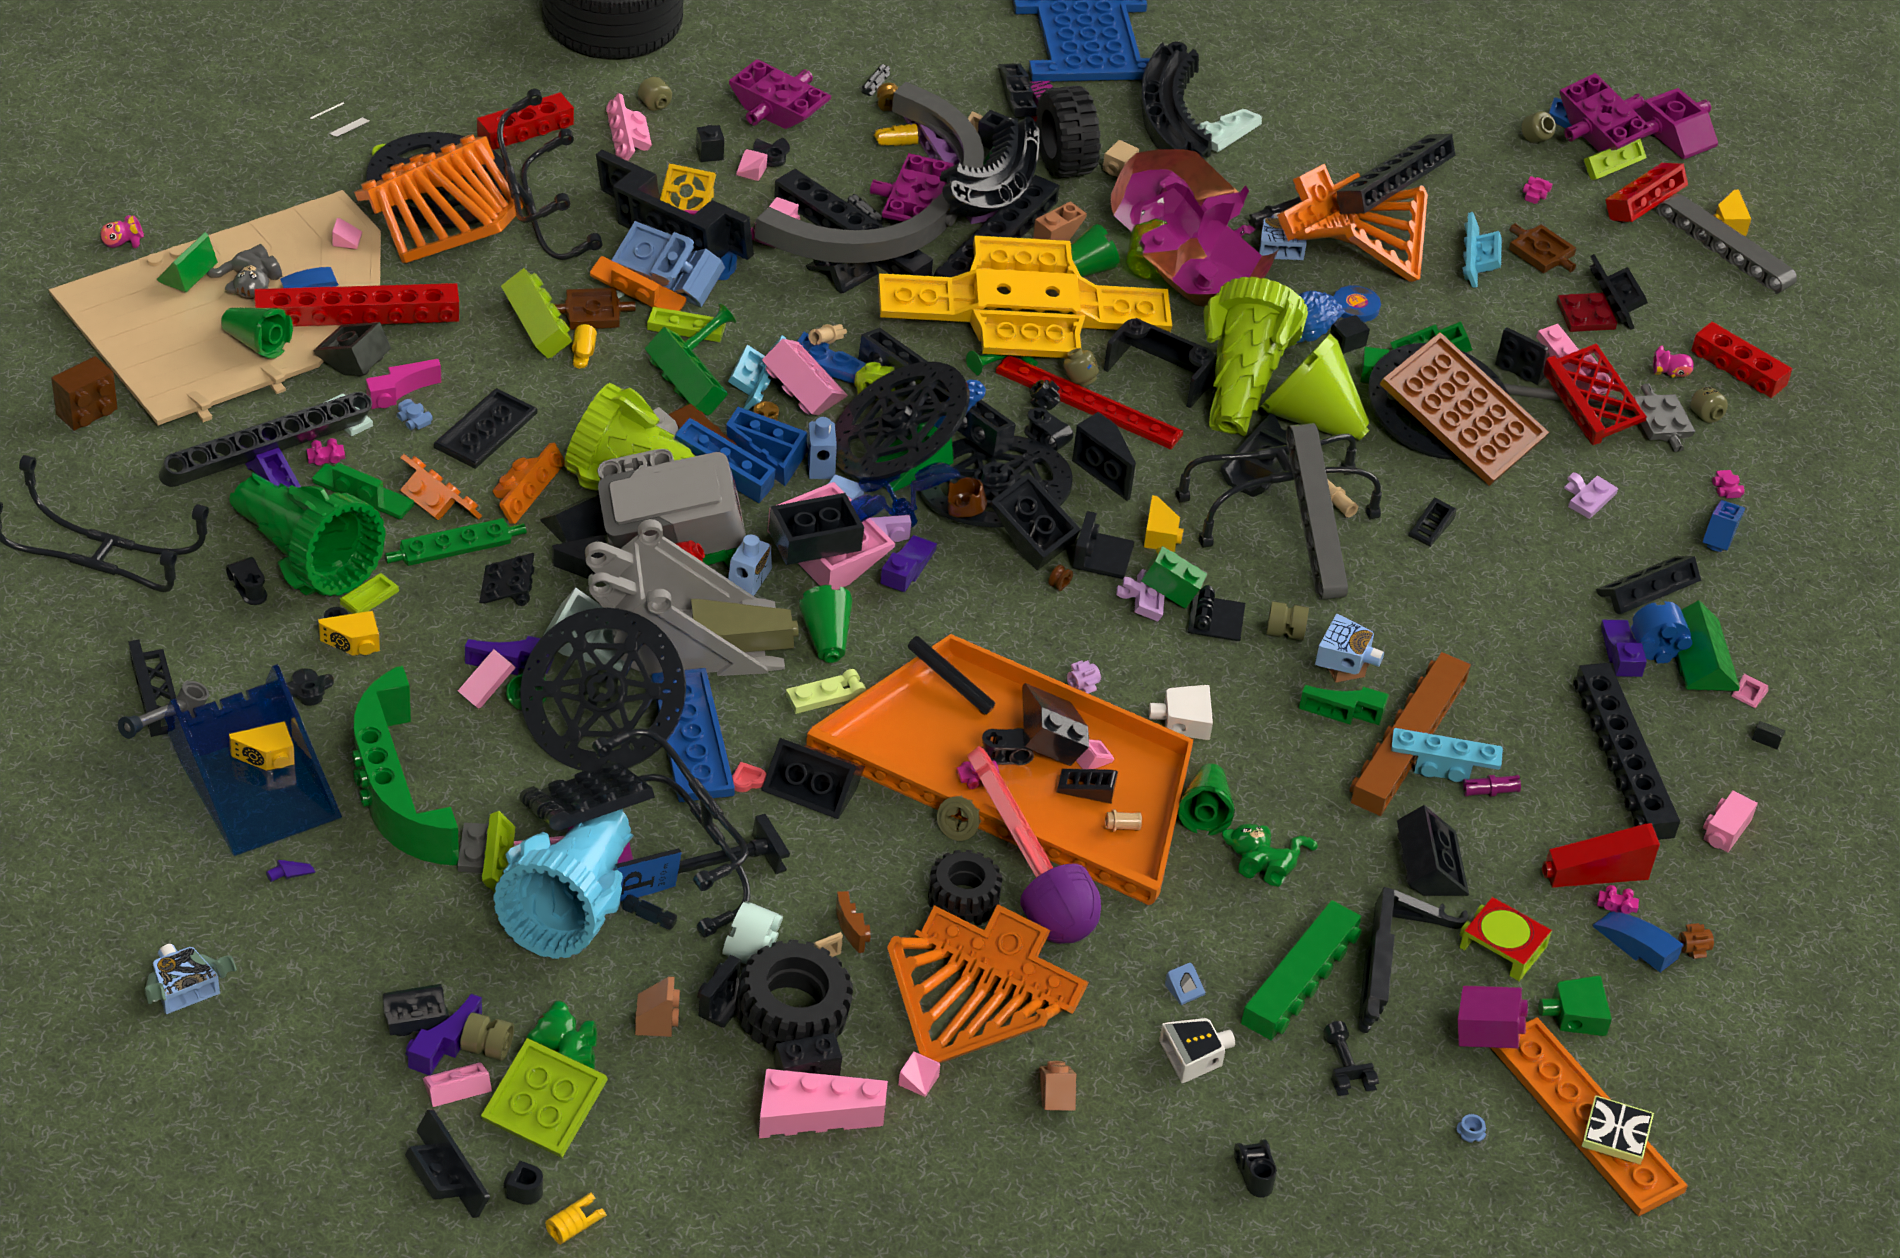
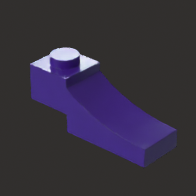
M280 448L258 454L253 461L245 463L248 470H253L257 475L277 486L282 483L287 487H290V485L301 487Z
M913 535L901 551L891 554L882 567L881 584L905 592L911 582H915L936 551L937 543Z
M1602 620L1601 629L1609 662L1614 665L1616 676L1642 677L1647 661L1643 645L1636 642L1628 620Z
M527 636L525 640L513 642H486L468 639L465 645V664L479 667L494 649L516 667L511 674L518 676L520 669L525 668L533 648L541 638ZM553 657L552 661L550 662V664H549V666H548L547 671H546L545 674L548 673V671H549V669H550V667H551V664H552V662H553V660H554V657Z
M470 994L464 1004L447 1020L428 1031L421 1029L416 1039H411L407 1045L408 1067L430 1076L444 1054L456 1058L461 1049V1037L468 1016L472 1012L482 1014V997Z

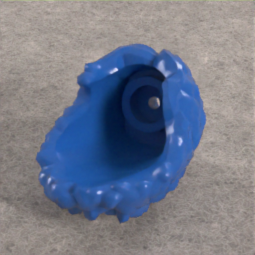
M1314 290L1298 294L1307 305L1308 316L1302 337L1297 343H1302L1305 340L1307 342L1317 340L1345 313L1342 305L1334 299V296Z

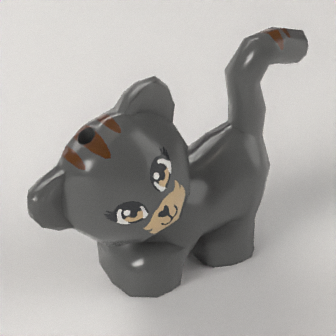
M262 244L237 253L232 260L225 262L219 268H212L206 273L211 278H218L232 270L239 272L234 280L226 285L225 290L246 298H255L254 289H268L269 279L278 280L283 277L277 259L274 256H269Z

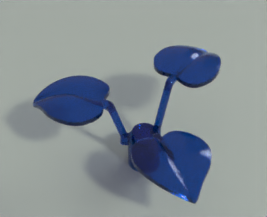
M942 462L933 463L922 468L915 474L916 480L911 482V503L905 498L897 499L889 484L899 479L901 474L881 480H860L859 487L864 492H874L885 486L893 500L892 508L887 505L885 497L879 495L872 497L866 494L850 502L861 522L885 509L891 516L910 515L912 528L918 522L914 512L918 509L916 506V491L932 488L961 475L959 471Z

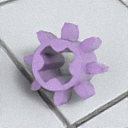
M1088 660L1071 664L1073 671L1067 674L1069 686L1088 694L1096 691L1095 684L1101 680L1098 667L1095 664H1089Z

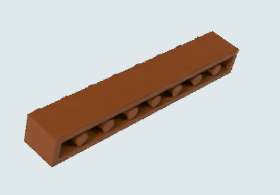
M1441 652L1436 661L1431 660L1426 670V677L1421 676L1418 680L1415 694H1409L1405 702V709H1400L1395 717L1394 726H1388L1383 737V743L1378 742L1375 746L1372 760L1367 759L1364 763L1361 777H1355L1350 787V792L1353 793L1352 804L1382 816L1417 758L1416 755L1393 752L1391 750L1393 730L1398 728L1434 734L1467 682L1471 664Z

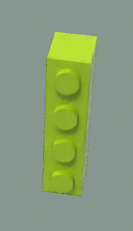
M523 268L501 285L535 347L547 358H552L572 342L567 333L570 331V328L563 319H559L561 313L553 303H550L552 300L550 294L544 288H541L543 285L541 279L536 273L531 275Z

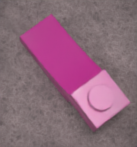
M439 359L388 367V375L366 378V394L371 398V409L397 405L396 401L402 396L419 388L441 383V364Z

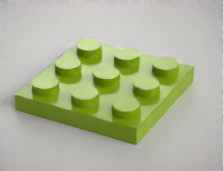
M527 1038L481 1117L484 1121L563 1158L608 1079L606 1075Z

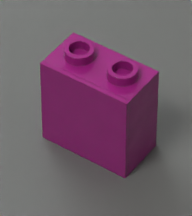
M1463 986L1458 1015L1459 1046L1519 1048L1520 1034H1525L1526 1017L1528 1016V1000L1522 999V988Z

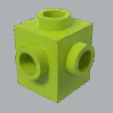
M877 362L867 363L855 375L854 383L857 387V393L859 394L877 379L894 371V367L881 366Z

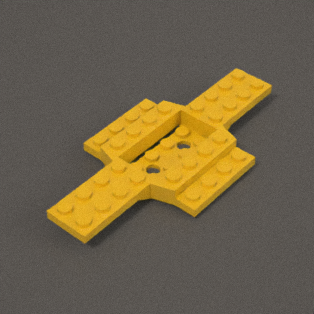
M974 236V261L969 272L955 277L879 274L878 277L880 317L970 322L978 340L981 341L982 354L1067 358L1068 352L1081 348L1080 333L1082 328L1119 330L1127 320L1133 318L1141 319L1168 332H1171L1172 329L1168 289L1095 285L1081 277L1072 260L1070 241ZM1007 287L1010 293L1001 294L997 288ZM1053 289L1059 295L1057 297H1050L1045 291ZM996 308H1010V309H1012V310H1014V311H1000V310H994V309H996ZM1034 309L1037 312H1019V310ZM1046 310H1053V311H1059V312H1061V313H1069L1070 311H1072L1073 314L1038 313V312H1044V311H1046Z

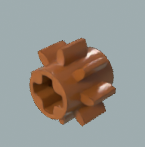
M1687 924L1686 931L1679 934V941L1683 944L1682 953H1688L1689 957H1693V959L1706 958V951L1712 950L1714 947L1713 934L1710 929H1705L1704 924Z

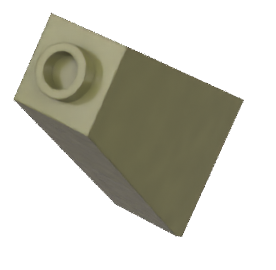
M691 599L692 619L743 652L794 648V637L799 636L797 620L792 621L791 610Z

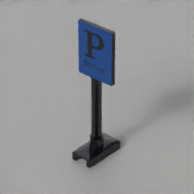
M766 814L755 816L752 831L754 840L747 844L748 856L758 857L764 855L775 874L785 872L787 868L781 859L788 858L790 852ZM740 846L731 848L737 859L741 855ZM678 848L615 864L614 871L618 870L623 875L620 902L624 901L629 894L641 897L676 886L677 876L680 873L729 862L730 860L725 852L721 850L680 861L682 852Z

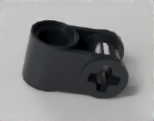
M1036 407L1029 410V424L1025 427V435L1028 438L1048 445L1056 451L1072 441L1073 431L1067 423L1062 422L1043 408Z
M252 556L226 565L228 579L230 581L233 580L235 584L233 587L237 589L247 604L260 605L267 600V592L263 587L265 583L264 574Z
M1023 728L988 729L982 735V748L992 761H996L997 765H1025L1034 758L1033 750L1024 747Z
M1262 1139L1259 1143L1249 1145L1236 1143L1234 1146V1157L1238 1169L1241 1170L1247 1190L1250 1194L1259 1198L1269 1196L1274 1189L1277 1167L1272 1158L1268 1141Z

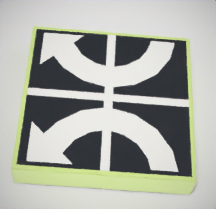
M1595 1095L1582 1147L1641 1165L1654 1113Z

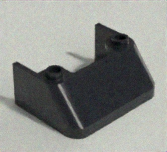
M1133 318L1127 320L1107 342L1104 371L1106 372L1115 365L1130 346H1133L1195 373L1190 381L1186 407L1192 408L1216 379L1217 357L1211 350L1141 319Z

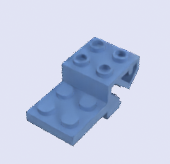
M636 221L612 258V261L686 297V302L699 307L703 306L725 268L722 260L707 249L691 253L694 248V241L689 237L675 232L670 235Z

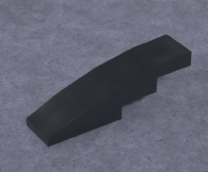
M1021 63L998 64L1006 99L1014 117L1037 116V106L1033 101V91L1029 86V75Z

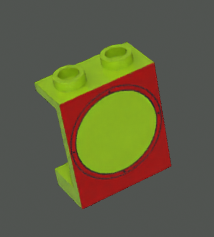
M1492 897L1485 906L1483 904L1479 906L1474 915V920L1471 923L1467 921L1462 927L1459 934L1462 937L1460 948L1465 950L1474 940L1513 962L1509 976L1520 981L1547 948L1552 930Z

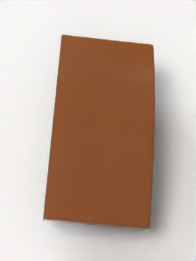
M849 891L837 892L836 912L840 927L852 947L858 953H864L865 942H870V925L864 924L863 913H856L855 903H850Z

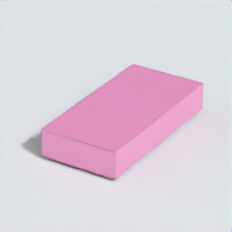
M493 649L458 692L479 709L516 667Z

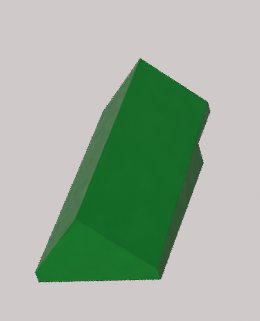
M1700 600L1683 608L1681 611L1691 633L1692 645L1688 649L1679 651L1676 660L1680 676H1684L1686 689L1739 691L1740 685L1719 619Z

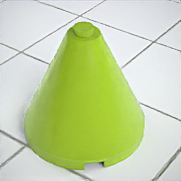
M1331 334L1300 363L1261 405L1268 414L1271 413L1277 417L1299 424L1314 423L1318 430L1332 435L1351 434L1360 441L1369 432L1367 428L1369 420L1338 340Z

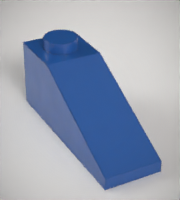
M1721 500L1712 513L1703 543L1708 544L1707 547L1715 551L1722 552L1723 549L1728 550L1744 514L1745 507Z

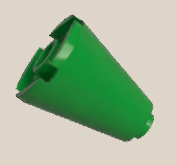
M1099 224L1091 226L1071 244L1072 260L1081 277L1112 270L1118 267L1117 264L1120 263L1119 254L1113 240L1108 242L1104 236L1108 232Z
M231 307L224 312L221 318L224 331L266 358H277L285 351L282 349L285 343H290L292 339V319L289 315H286V311L280 308Z
M831 585L817 586L805 591L802 600L799 598V609L818 657L827 663H835L845 655L852 609V596L850 591L844 587H840V590H834Z
M1205 764L1198 770L1179 802V818L1183 825L1194 833H1197V829L1209 831L1208 835H1216L1231 825L1235 808L1224 770L1216 764Z

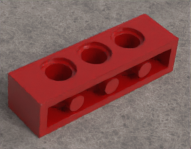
M559 92L543 97L542 102L537 106L530 105L517 113H512L505 121L503 128L505 147L574 125V107ZM508 109L477 118V136H486L493 150L499 148L497 127L501 116Z
M1660 163L1606 198L1609 218L1613 221L1633 222L1686 187L1688 182L1684 164Z
M1710 322L1696 333L1691 349L1698 357L1704 358L1716 365L1717 368L1728 372L1739 381L1745 382L1759 393H1763L1770 398L1774 397L1788 385L1793 369L1714 322Z

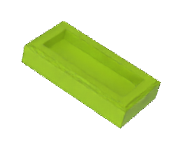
M379 573L340 598V604L352 614L367 612L399 592V586L382 573Z

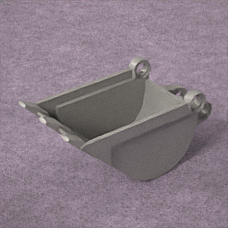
M649 519L641 522L638 526V535L621 549L603 542H593L586 547V563L596 573L594 575L591 574L588 578L590 594L603 608L628 610L647 618L657 625L674 644L682 660L684 670L706 668L707 673L717 672V676L765 674L768 671L785 669L783 658L766 656L765 651L743 652L692 619L691 599L776 608L775 601L754 597L665 538L659 521ZM648 530L657 531L653 536L644 535ZM597 552L605 554L601 558L591 557L592 554ZM601 581L606 584L604 587L594 586L595 583ZM613 630L614 643H624L628 633ZM641 632L638 633V635L636 636V639L639 638V636L641 635ZM646 644L642 645L638 654L648 674L661 673L662 668L653 651ZM625 653V654L621 657V659H622L624 662L626 661V658H627L628 654ZM633 661L630 668L640 671L636 662Z

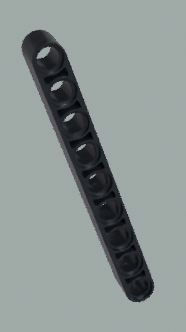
M354 392L169 454L159 471V479L168 487H176L253 461L258 454L280 448L282 451L356 426L365 420L372 406L371 398L363 392Z

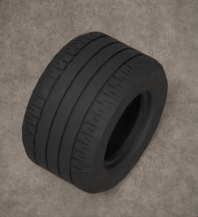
M542 0V15L545 26L550 34L570 50L593 58L621 60L653 53L668 44L680 30L683 21V0Z

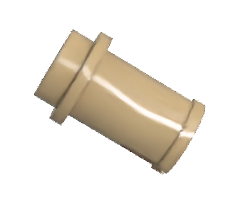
M1115 809L1111 812H1106V829H1111L1112 832H1116V829L1141 830L1142 815L1140 812L1122 813L1117 812Z

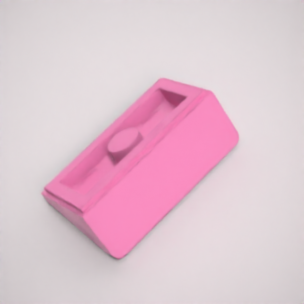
M480 1062L423 1078L433 1107L492 1091L489 1073Z

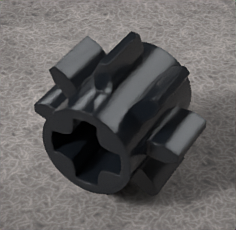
M1048 380L1037 381L1030 389V396L1033 398L1030 403L1035 408L1053 409L1060 401V394L1057 392L1060 387L1052 380L1050 382Z

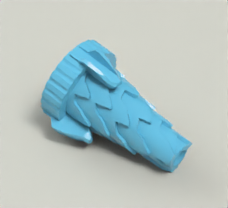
M623 809L575 825L563 839L551 846L548 833L541 832L510 848L505 854L508 865L503 870L504 874L495 887L494 908L498 914L500 924L504 926L507 934L513 937L516 943L539 956H548L559 959V957L568 958L573 954L580 953L583 948L589 945L604 924V916L606 914L617 912L621 898L623 875L620 871H614L613 869L615 864L618 863V858L623 849L634 836L630 833L629 821Z

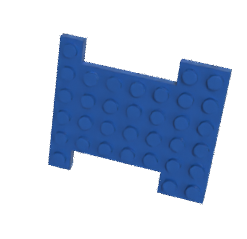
M1012 0L1015 14H1038L1049 60L1029 61L1032 81L1143 79L1150 58H1140L1128 12H1146V0Z

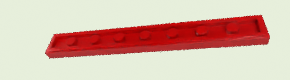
M1008 355L996 368L997 374L1029 388L1039 380H1048L1049 382L1052 380L1060 387L1057 392L1060 394L1061 402L1090 415L1099 412L1118 427L1168 449H1172L1183 436V430L1013 356Z

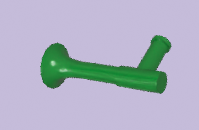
M719 303L717 315L694 336L685 341L691 350L696 348L702 340L722 324L727 322L736 323V319L726 306Z
M969 351L966 355L967 367L979 376L982 373L983 366L1004 359L1008 355H978L975 351ZM1018 356L1026 363L1033 366L1038 365V361L1034 360L1032 356Z

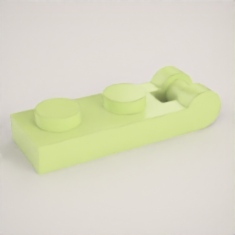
M849 669L840 676L786 689V697L795 714L852 700L867 689L862 682H859L860 676L857 671Z

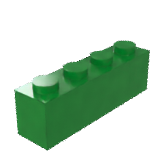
M663 327L646 346L645 350L651 356L650 362L663 370L661 375L668 382L676 386L674 391L679 396L687 399L686 405L692 404L705 415H710L728 395L727 391L679 334Z

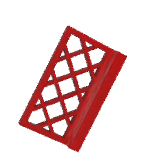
M1597 343L1558 359L1555 355L1546 358L1544 375L1592 445L1601 443L1604 437L1646 421L1647 416ZM1594 353L1599 360L1598 364L1585 361L1584 357ZM1571 363L1578 365L1575 373L1566 370L1563 365ZM1581 366L1595 370L1593 378L1579 374ZM1598 371L1608 374L1611 377V381L1606 382L1596 379ZM1576 380L1590 383L1589 391L1579 389L1575 384ZM1593 385L1607 388L1606 396L1591 392ZM1610 390L1620 392L1624 397L1623 401L1608 397ZM1589 398L1603 402L1602 408L1591 407L1588 403ZM1606 403L1620 407L1619 413L1614 414L1604 411ZM1623 408L1634 411L1636 416L1628 418L1621 416ZM1601 417L1615 420V425L1605 428L1600 421Z

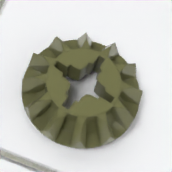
M962 795L946 799L942 802L937 812V821L941 831L947 837L956 841H964L971 838L978 832L979 824L982 821L979 819L980 809L974 806L973 800L963 798ZM959 810L961 815L968 819L961 822V824H959L958 819L952 817V815L959 813Z

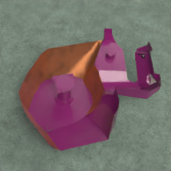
M1151 150L1136 153L1125 164L1111 193V207L1113 215L1141 240L1143 234L1155 229L1159 224L1168 223L1162 222L1166 221V219L1161 216L1141 224L1132 225L1130 220L1131 209L1139 201L1145 202L1162 194L1167 185L1177 182L1188 187L1204 213L1217 204L1235 203L1229 220L1240 214L1249 190L1245 185L1238 192L1195 151ZM1243 225L1234 232L1242 237L1244 234H1252L1256 229L1250 225Z
M1175 182L1165 186L1162 194L1145 202L1139 201L1132 207L1130 212L1132 225L1141 224L1161 216L1168 223L1143 234L1139 241L1140 246L1144 250L1143 257L1152 264L1162 278L1183 297L1203 307L1208 305L1210 298L1215 297L1219 293L1221 286L1232 279H1239L1240 277L1264 278L1270 270L1278 250L1270 255L1262 256L1228 226L1235 203L1217 204L1204 213L1190 189Z

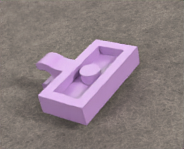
M1574 472L1567 478L1570 482L1564 487V489L1576 495L1570 500L1568 507L1589 519L1612 499L1618 491L1617 487L1599 476H1596L1586 485L1583 478Z
M1142 569L1139 572L1137 582L1130 577H1124L1123 587L1118 585L1116 595L1125 599L1135 597L1134 612L1159 621L1163 616L1164 595L1141 582L1146 570Z

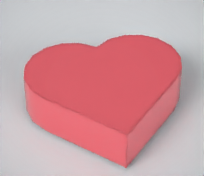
M740 762L732 775L735 791L747 792L751 788L763 787L767 776L766 772L761 768Z

